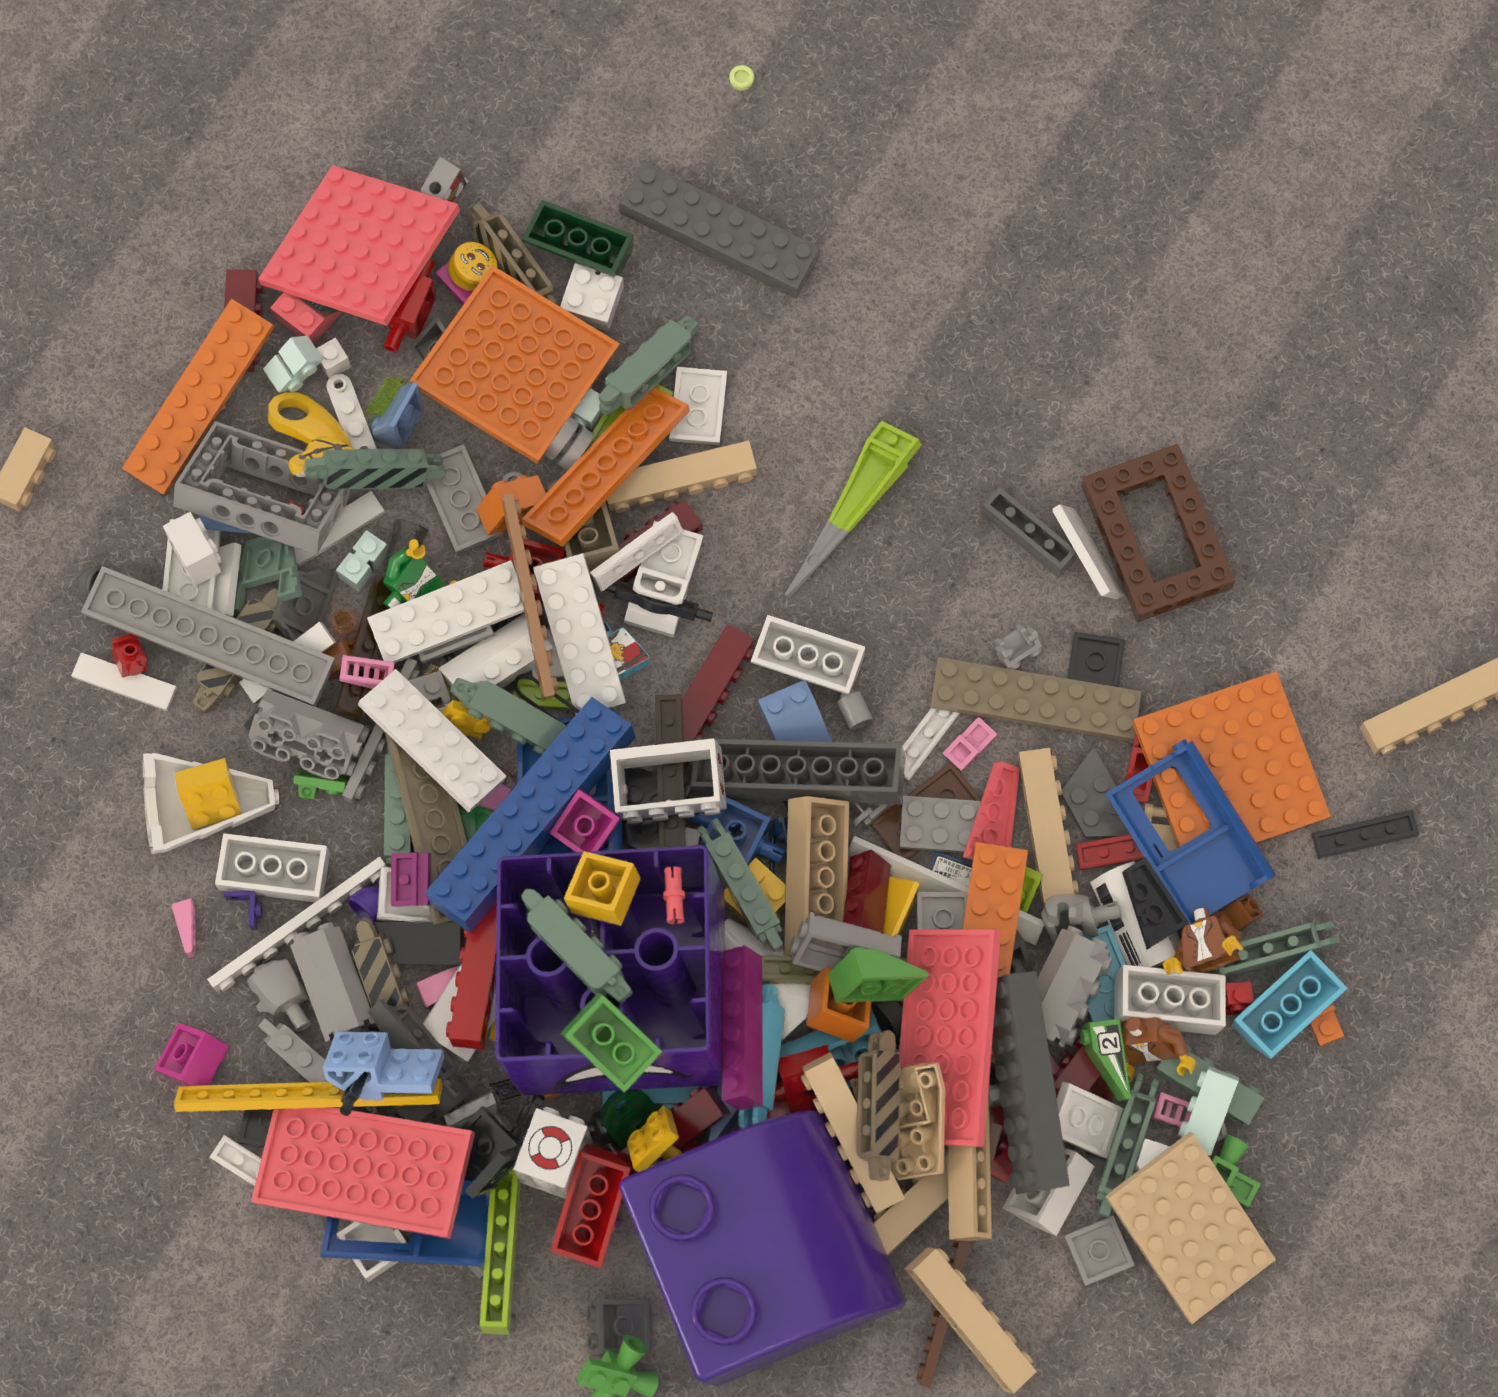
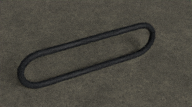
M529 674L518 675L514 681L515 692L538 710L558 720L522 694L518 689V681L523 677L531 679L537 685H539V681ZM555 693L554 697L574 712L578 713L580 711Z

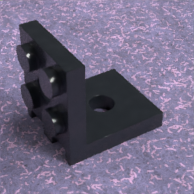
M485 1106L480 1107L461 1128L475 1133L467 1167L477 1178L465 1190L471 1198L494 1190L498 1186V1182L514 1169L522 1148V1144ZM481 1137L486 1138L490 1146L487 1152L479 1149L478 1141Z

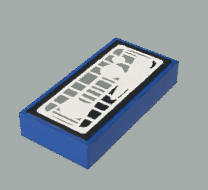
M936 852L930 870L969 887L972 864Z

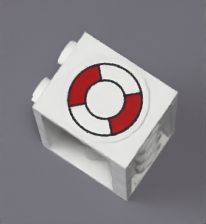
M715 739L610 750L615 813L622 820H627V823H641L642 818L653 817V821L667 820L669 815H679V818L694 817L696 812L714 815L720 814V810L727 809L722 751ZM711 759L714 796L675 801L666 800V802L627 806L626 794H628L625 783V768Z
M544 1107L543 1110L536 1108L513 1169L519 1181L525 1185L566 1199L579 1151L585 1144L591 1145L593 1141L588 1127L584 1124L585 1121L574 1116H569V1119H565L559 1115L557 1110L549 1107Z

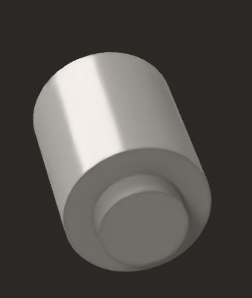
M851 689L849 695L844 693L840 695L841 699L837 704L850 731L866 726L874 720L860 691L854 692Z

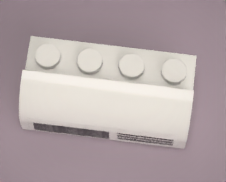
M1134 861L1116 867L1091 881L1090 883L1101 906L1115 901L1118 902L1121 918L1108 920V923L1127 965L1159 968L1167 959L1173 958L1180 940L1177 932L1146 950L1122 874L1125 869L1135 864Z

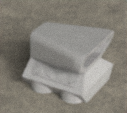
M493 1091L444 1115L448 1127L461 1129L480 1107L485 1106L509 1132L513 1129L511 1123L499 1112L500 1101ZM481 1137L478 1141V1146L487 1143L488 1140Z

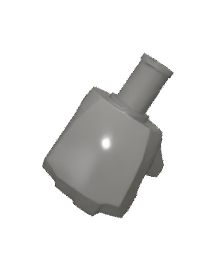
M1063 894L1049 897L1041 916L1051 939L1056 942L1059 936L1058 931L1062 928L1067 929L1069 925L1074 927L1082 924L1085 936H1098L1097 926H1099V923L1121 918V913L1117 901L1094 907V905L1091 906L1087 896Z
M287 959L273 960L256 967L254 973L248 978L247 983L252 993H256L259 997L260 1002L256 1006L258 1011L268 1012L274 1017L288 1015L296 1032L307 1029L311 1022L306 1017L301 1006L307 1001L308 995Z

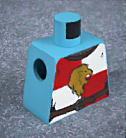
M604 622L620 681L651 664L649 655L624 627L613 632L608 623Z

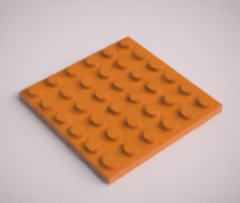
M492 265L411 377L409 383L414 382L418 384L420 392L538 464L567 418L572 416L614 356L620 343Z
M1277 671L1132 720L1148 767L1173 753L1172 747L1182 740L1186 739L1188 743L1193 741L1256 843L1331 817ZM1169 767L1153 777L1178 848L1210 828L1209 821L1174 767Z

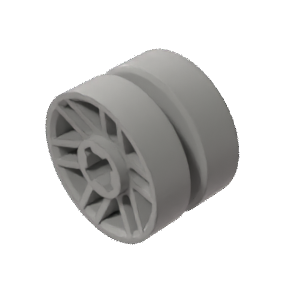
M572 417L567 418L545 453V456L551 460L555 459L560 453L557 465L566 471L581 457L594 437V434L585 427H582L575 433L579 423Z

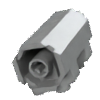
M267 689L258 706L260 707L258 714H255L248 736L252 741L251 747L253 750L277 761H287L292 756L300 759V765L304 770L325 779L334 780L341 774L351 776L364 750L362 744L366 742L370 729L360 723Z
M329 922L319 926L318 931L313 933L302 932L293 937L294 943L290 946L327 1045L331 1046L336 1032H369V1026L377 1028L376 1022L369 1013L371 1006L340 926L334 927L333 922Z
M1070 925L1067 930L1061 929L1038 977L1047 1042L1055 1045L1058 1040L1060 1041L1059 1047L1065 1048L1066 1045H1073L1078 1035V1030L1075 1029L1078 1021L1083 1023L1090 1010L1086 1003L1089 997L1096 998L1101 987V982L1098 980L1101 974L1107 975L1113 962V958L1109 957L1110 951L1107 950V943L1095 937L1091 941L1084 937V932Z

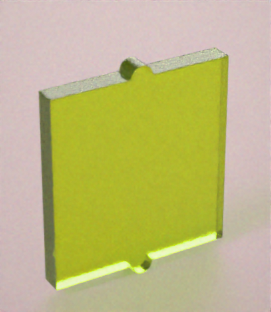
M387 377L365 411L369 414L381 416L404 381L400 378Z

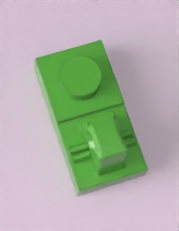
M299 768L294 775L293 784H298V795L300 798L314 799L318 788L326 790L328 794H341V792H344L350 776L339 775L337 779L331 780Z

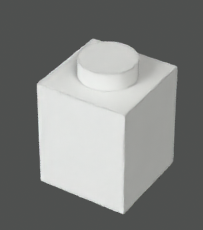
M336 338L316 348L323 358L319 364L328 379L351 368L349 359Z

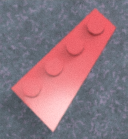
M995 762L993 764L963 855L964 858L973 860L976 842L1011 847L1020 773L1019 767L1004 762Z

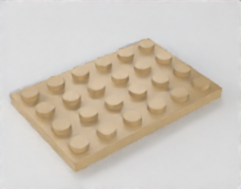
M1191 1132L1187 1133L1105 1196L1185 1318L1191 1324L1276 1260L1196 1136Z

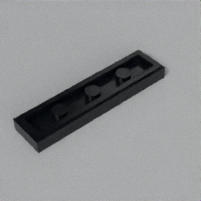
M1413 810L1314 832L1311 836L1317 858L1321 859L1419 836V831Z

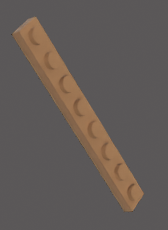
M513 493L502 495L501 502L542 700L552 699L555 696L554 691H558V685L555 675L551 676L549 666H552L553 662L550 650H545L544 641L547 640L545 625L540 626L539 615H542L540 600H535L533 590H537L535 575H530L528 565H532L529 549L525 550L523 540L527 539L524 524L520 525L518 515H521L519 499L514 500Z

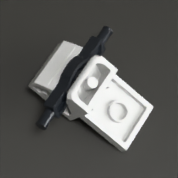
M683 530L680 535L641 563L634 584L619 581L618 584L613 583L604 590L614 593V598L629 602L624 619L625 624L674 638L679 618L690 621L698 618L711 622L713 612L698 608V603L685 600L703 535Z

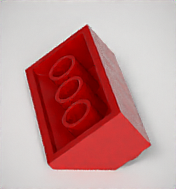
M589 1144L583 1146L578 1154L551 1252L602 1268L623 1198L619 1189V1183L622 1179L629 1176L631 1166L610 1151Z

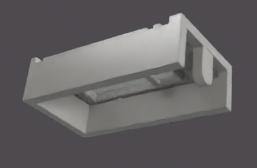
M810 912L806 921H801L797 937L793 936L789 952L793 953L792 964L822 971L826 966L833 969L837 962L843 960L849 954V951L856 947L877 949L899 959L902 936L895 934L894 937H891L885 933L880 934L881 932L818 915L814 916V912Z

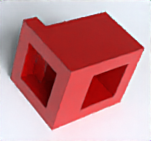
M128 634L112 639V656L122 678L130 675L135 676L147 671V659L138 641V636Z
M1251 982L1225 984L1226 1015L1241 1014L1246 1007L1254 1002Z

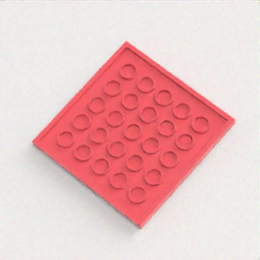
M332 165L258 280L263 286L387 326L459 213L460 208L456 203Z

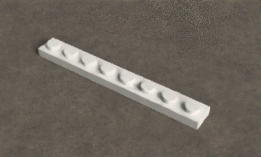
M378 857L207 980L216 992L220 989L222 991L228 990L235 984L234 979L241 974L246 976L252 973L257 967L255 964L262 959L267 961L273 958L279 952L277 949L285 943L287 945L294 943L293 937L306 928L309 930L315 928L321 923L322 920L320 918L328 912L331 915L343 907L342 902L352 894H355L356 891L362 889L370 882L373 884L380 881V868L387 867L386 864Z

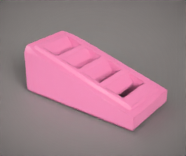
M343 655L339 681L373 689L382 681L379 680V672H384L385 679L394 671V662ZM349 664L354 665L353 676L348 675ZM359 666L364 667L363 677H358ZM369 669H373V670H374V677H373V679H372V678H368V677H369Z
M187 899L172 904V910L184 951L191 958L196 953L195 903L192 899Z
M1156 1092L1154 1096L1156 1103L1150 1119L1181 1128L1183 1122L1180 1121L1183 1108H1188L1190 1102L1162 1092ZM1164 1101H1165V1102H1166V1105H1165V1109H1164V1112H1163V1115H1162V1114H1161V1111H1162L1163 1104H1164ZM1175 1104L1177 1107L1174 1118H1170L1172 1106ZM1187 1111L1184 1121L1189 1122L1192 1112Z

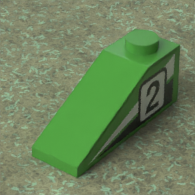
M1120 1019L1083 1024L1082 1030H1080V1041L1085 1046V1052L1118 1101L1131 1099Z

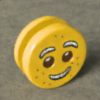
M466 242L461 244L450 258L448 272L457 286L467 291H474L490 267L493 265L498 268L496 257L489 248L480 243Z

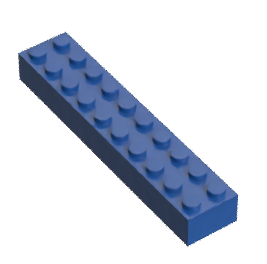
M591 697L427 889L425 894L430 905L471 933L497 902V863L499 859L508 856L537 855L553 836L550 834V831L578 789L589 793L610 769V750L627 748L636 738L632 724Z

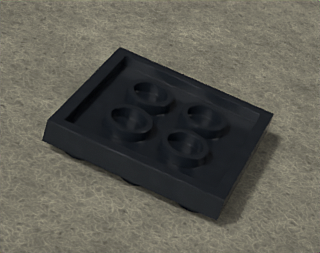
M640 767L625 768V783L628 794H626L627 806L657 803V774ZM684 784L685 799H688L692 788ZM653 817L642 818L641 823L632 824L627 823V820H622L623 845L632 849L659 848V821H653Z

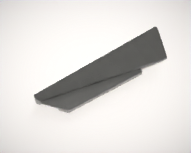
M381 999L369 1010L370 1015L381 1032L388 1033L392 1049L443 1050L444 1060L438 1078L442 1080L443 1086L440 1103L430 1105L434 1109L437 1118H442L470 1095L469 1091L452 1076L459 1067L410 1007L405 1005L390 1006L384 999Z

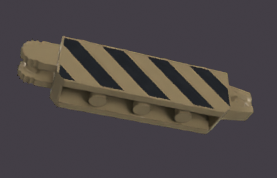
M481 203L473 206L469 212L474 227L472 236L477 243L486 246L492 251L496 257L498 269L558 305L551 295L554 291L552 283L503 214H489Z
M270 590L262 601L257 599L249 600L236 619L275 634L278 628L271 618L278 601V590ZM205 663L197 674L200 689L193 701V705L202 712L207 713L219 700L223 702L225 697L230 698L237 688L235 683L239 677Z
M363 917L355 927L359 940L355 944L352 954L371 1008L381 999H384L390 1006H408V1003L411 1002L407 988H402L399 978H402V973L398 963H393L391 957L393 947L390 939H385L383 932L377 934L375 925H373L370 917Z
M890 1030L881 1032L882 1034L873 1033L869 1037L868 1052H864L859 1056L857 1155L861 1160L868 1161L869 1178L873 1181L889 1180L891 1162L899 1160L901 1053L895 1052L896 1039L894 1033Z

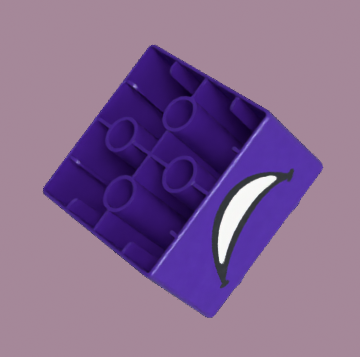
M697 845L589 852L633 863L641 878L621 926L573 914L565 902L564 897L583 852L500 858L497 863L495 1055L517 1090L522 1095L621 1090L560 1034L596 995L531 929V925L527 921L530 911L522 900V893L527 889H533L543 899L547 896L554 902L559 899L569 910L566 914L572 920L577 918L586 927L587 930L584 933L590 939L595 936L605 947L602 951L608 957L611 955L615 956L623 966L620 970L632 994L621 1004L608 994L604 997L662 1051L627 1090L722 1085V951H725L724 888L708 849L705 846ZM671 867L672 878H674L673 867H680L682 869L681 881L682 890L685 892V899L682 900L684 922L680 924L677 923L676 913L674 914L675 924L667 923V903L663 898V892L666 891L664 869Z

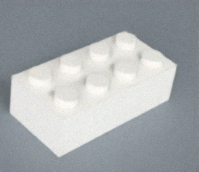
M223 833L215 885L219 891H255L258 896L316 902L324 896L330 851L327 846Z
M1122 965L1114 974V1019H1120V1024L1123 1025L1125 1021L1132 1017L1139 1019L1158 1017L1181 1032L1216 1035L1226 1026L1225 975L1188 971L1177 974L1174 971L1171 973V976H1168L1165 969Z

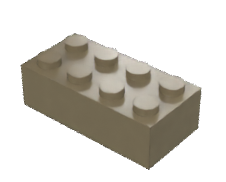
M552 483V484H549V485H548L549 490L552 488V486H553L555 483ZM606 502L564 545L567 557L584 553L589 573L619 551Z

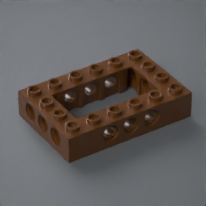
M1179 444L1083 477L1081 487L1137 622L1233 588L1235 578ZM1165 479V494L1171 499L1175 509L1174 516L1180 521L1185 533L1184 540L1190 545L1194 555L1193 561L1197 568L1154 583L1119 495L1124 497L1130 491L1145 486L1147 488L1152 487L1153 483Z

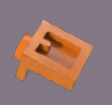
M1334 1004L1327 1007L1309 1024L1319 1047L1344 1037L1334 1013L1336 1010Z

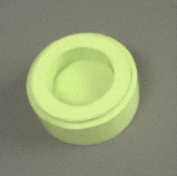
M745 65L734 67L729 76L730 84L737 90L749 89L754 82L753 71Z

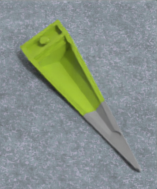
M883 421L879 423L867 438L832 514L811 552L785 593L786 598L791 597L909 467L907 463L922 445L918 438Z

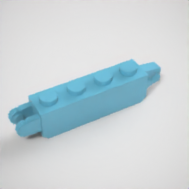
M771 984L762 985L763 1106L739 1111L738 1122L740 1128L750 1126L752 1121L753 1124L765 1121L767 1119V1111L773 1110L785 1009L779 1006L778 989Z

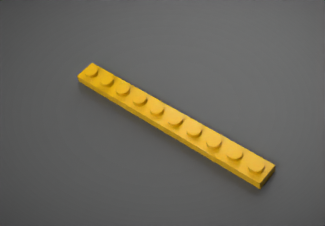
M437 1078L432 1093H385L382 1101L362 1100L359 1098L353 1107L439 1104L443 1087L442 1080ZM330 1082L179 1086L174 1106L176 1112L342 1107L341 1098L344 1091Z

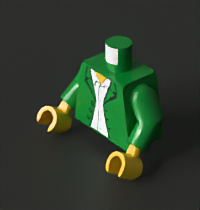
M412 539L409 542V549L404 548L389 559L386 577L383 580L384 585L392 592L383 602L388 609L446 586V583L422 559L426 552L425 546L421 545L418 548L419 544L416 539ZM456 580L451 581L450 584H453V583L458 582V581H456Z

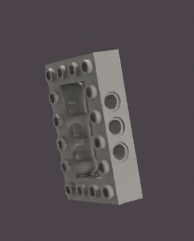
M215 421L175 483L173 506L318 554L355 489L329 490L324 486L323 479L295 476L290 472L288 463L290 458L303 453V450ZM226 467L315 497L310 499L308 509L302 515L301 509L290 503L288 505L273 500L270 496L266 495L264 497L249 492L246 488L242 487L240 489L225 484L219 479Z

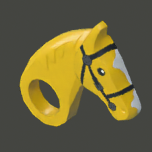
M284 392L273 397L268 404V423L276 431L308 444L303 453L297 454L289 460L288 468L293 475L305 477V460L323 457L324 450L353 449L348 435L339 422L323 406L308 396L298 392ZM289 407L297 408L305 412L307 416L301 420H289L281 416L279 411Z

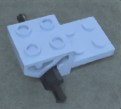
M372 1027L371 1030L369 1029V1032H336L324 1062L323 1071L327 1081L344 1091L341 1098L343 1104L340 1108V1113L344 1116H349L354 1103L359 1098L362 1100L382 1101L385 1093H432L444 1060L443 1050L391 1049L388 1033L379 1032V1029Z

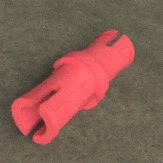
M671 867L664 869L666 891L663 892V898L667 903V923L675 924L674 914L676 913L677 923L680 924L684 922L682 900L685 899V892L682 890L681 881L682 869L680 867H673L674 878H672Z

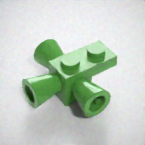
M1226 1134L1220 1156L1215 1155L1212 1162L1239 1204L1248 1209L1261 1184L1238 1172L1239 1168L1235 1164L1249 1146L1242 1140Z
M626 1335L624 1336L619 1353L607 1350L601 1360L589 1357L576 1379L579 1385L596 1389L589 1397H615L616 1395L626 1397L630 1389L645 1397H652L657 1390L659 1378L655 1371L635 1370L634 1365L648 1351V1348L639 1338Z

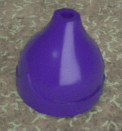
M379 886L359 889L350 896L348 904L360 918L370 917L372 922L382 921L377 920Z

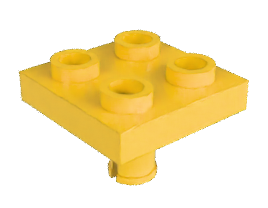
M662 1106L658 1111L653 1112L647 1119V1122L639 1130H635L627 1141L633 1169L637 1172L649 1168L660 1156L668 1160L682 1154L679 1149L672 1145L679 1137L672 1112L667 1107Z

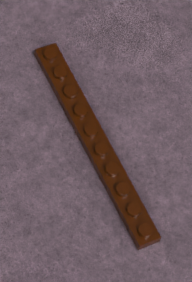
M994 1123L991 1124L989 1129L990 1170L1002 1130L1001 1125ZM954 1240L952 1247L957 1248L954 1259L949 1258L950 1261L948 1263L954 1270L957 1269L962 1273L971 1241ZM937 1310L934 1311L931 1326L935 1327L933 1337H927L923 1351L928 1353L926 1364L920 1362L916 1376L917 1379L921 1380L920 1385L931 1388L948 1322Z

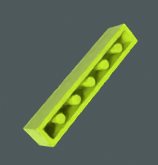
M514 1170L505 1175L498 1182V1186L490 1191L480 1328L483 1334L510 1335L521 1182Z

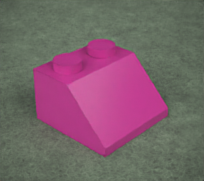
M578 789L550 831V834L575 852L600 851L621 818L600 801Z
M178 1023L154 1070L185 1086L210 1085L213 1075L219 1064L224 1060L229 1046L206 1032Z

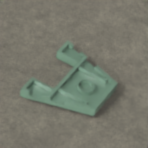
M263 536L246 541L240 556L233 616L240 614L243 610L246 590L262 584L279 580L277 597L283 601L302 596L293 546Z

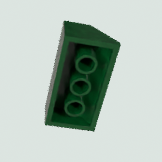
M541 200L522 237V242L615 277L624 269L633 251L634 235Z

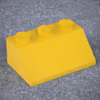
M889 877L883 934H888L891 937H894L895 934L900 935L915 902L920 883Z

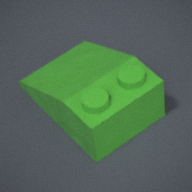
M864 947L851 949L849 954L843 960L837 962L836 966L828 973L836 1003L901 1001L929 977L928 971L880 950L864 949Z
M599 993L560 1033L624 1093L662 1053L650 1039L608 999Z

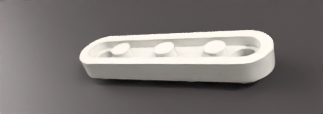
M344 374L331 376L327 381V391L340 425L348 435L353 449H377L351 380ZM337 383L344 384L340 389L335 388Z

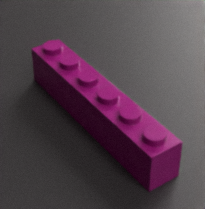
M745 945L722 951V1101L739 1111L763 1106L762 956Z

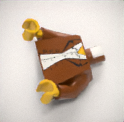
M1207 908L1197 909L1193 912L1195 923L1184 926L1182 937L1179 940L1173 958L1167 959L1163 963V967L1167 975L1171 976V973L1174 971L1177 974H1182L1183 966L1189 972L1204 973L1240 960L1237 948L1239 951L1243 950L1240 944L1241 933L1229 922L1222 921L1217 916L1210 917Z
M1132 1017L1123 1023L1122 1038L1130 1083L1133 1080L1135 1069L1129 1062L1137 1064L1180 1058L1181 1061L1177 1067L1178 1074L1184 1076L1186 1068H1188L1190 1074L1193 1073L1196 1061L1194 1058L1187 1056L1188 1049L1180 1030L1171 1027L1158 1017L1144 1019Z

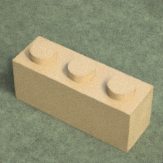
M24 427L0 472V503L21 512L24 506L27 507L33 497L31 492L35 484L39 485L42 482L45 474L43 469L47 462L51 463L56 455V446L52 439Z

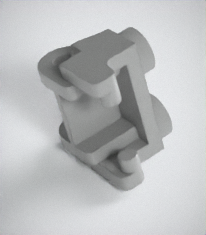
M1018 624L1010 634L1002 639L997 638L993 640L996 646V655L1007 669L1015 670L1021 665L1020 661L1025 657H1035L1041 653L1042 645L1038 639L1039 635L1036 630L1029 626L1025 628Z
M849 803V806L858 815L852 824L856 828L863 821L869 826L887 806L885 804H876L878 808L874 809L869 803Z

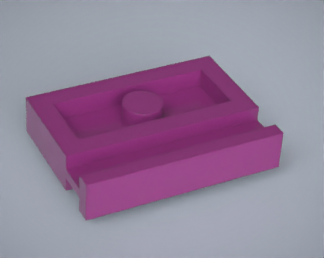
M392 853L391 906H431L425 894L431 886V853Z

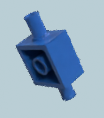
M726 797L727 809L720 810V814L705 815V812H696L694 817L686 818L698 825H703L708 831L711 840L720 837L712 825V820L718 818L725 832H729L731 837V832L735 833L737 830H740V836L737 835L736 838L732 837L747 865L758 854L780 864L782 857L785 855V848L766 840L765 836L771 826V818ZM702 839V840H701V845H702V846H705V843H704V841H703V839Z

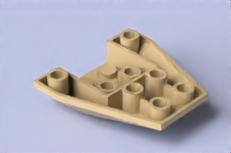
M931 1061L901 1067L899 1160L891 1162V1169L897 1180L943 1173L945 1086L939 1063ZM858 1078L851 1079L855 1100L858 1104Z

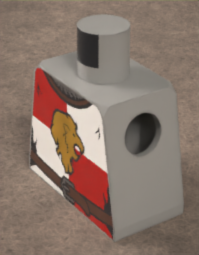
M440 157L420 192L454 202L468 183V179L461 169Z

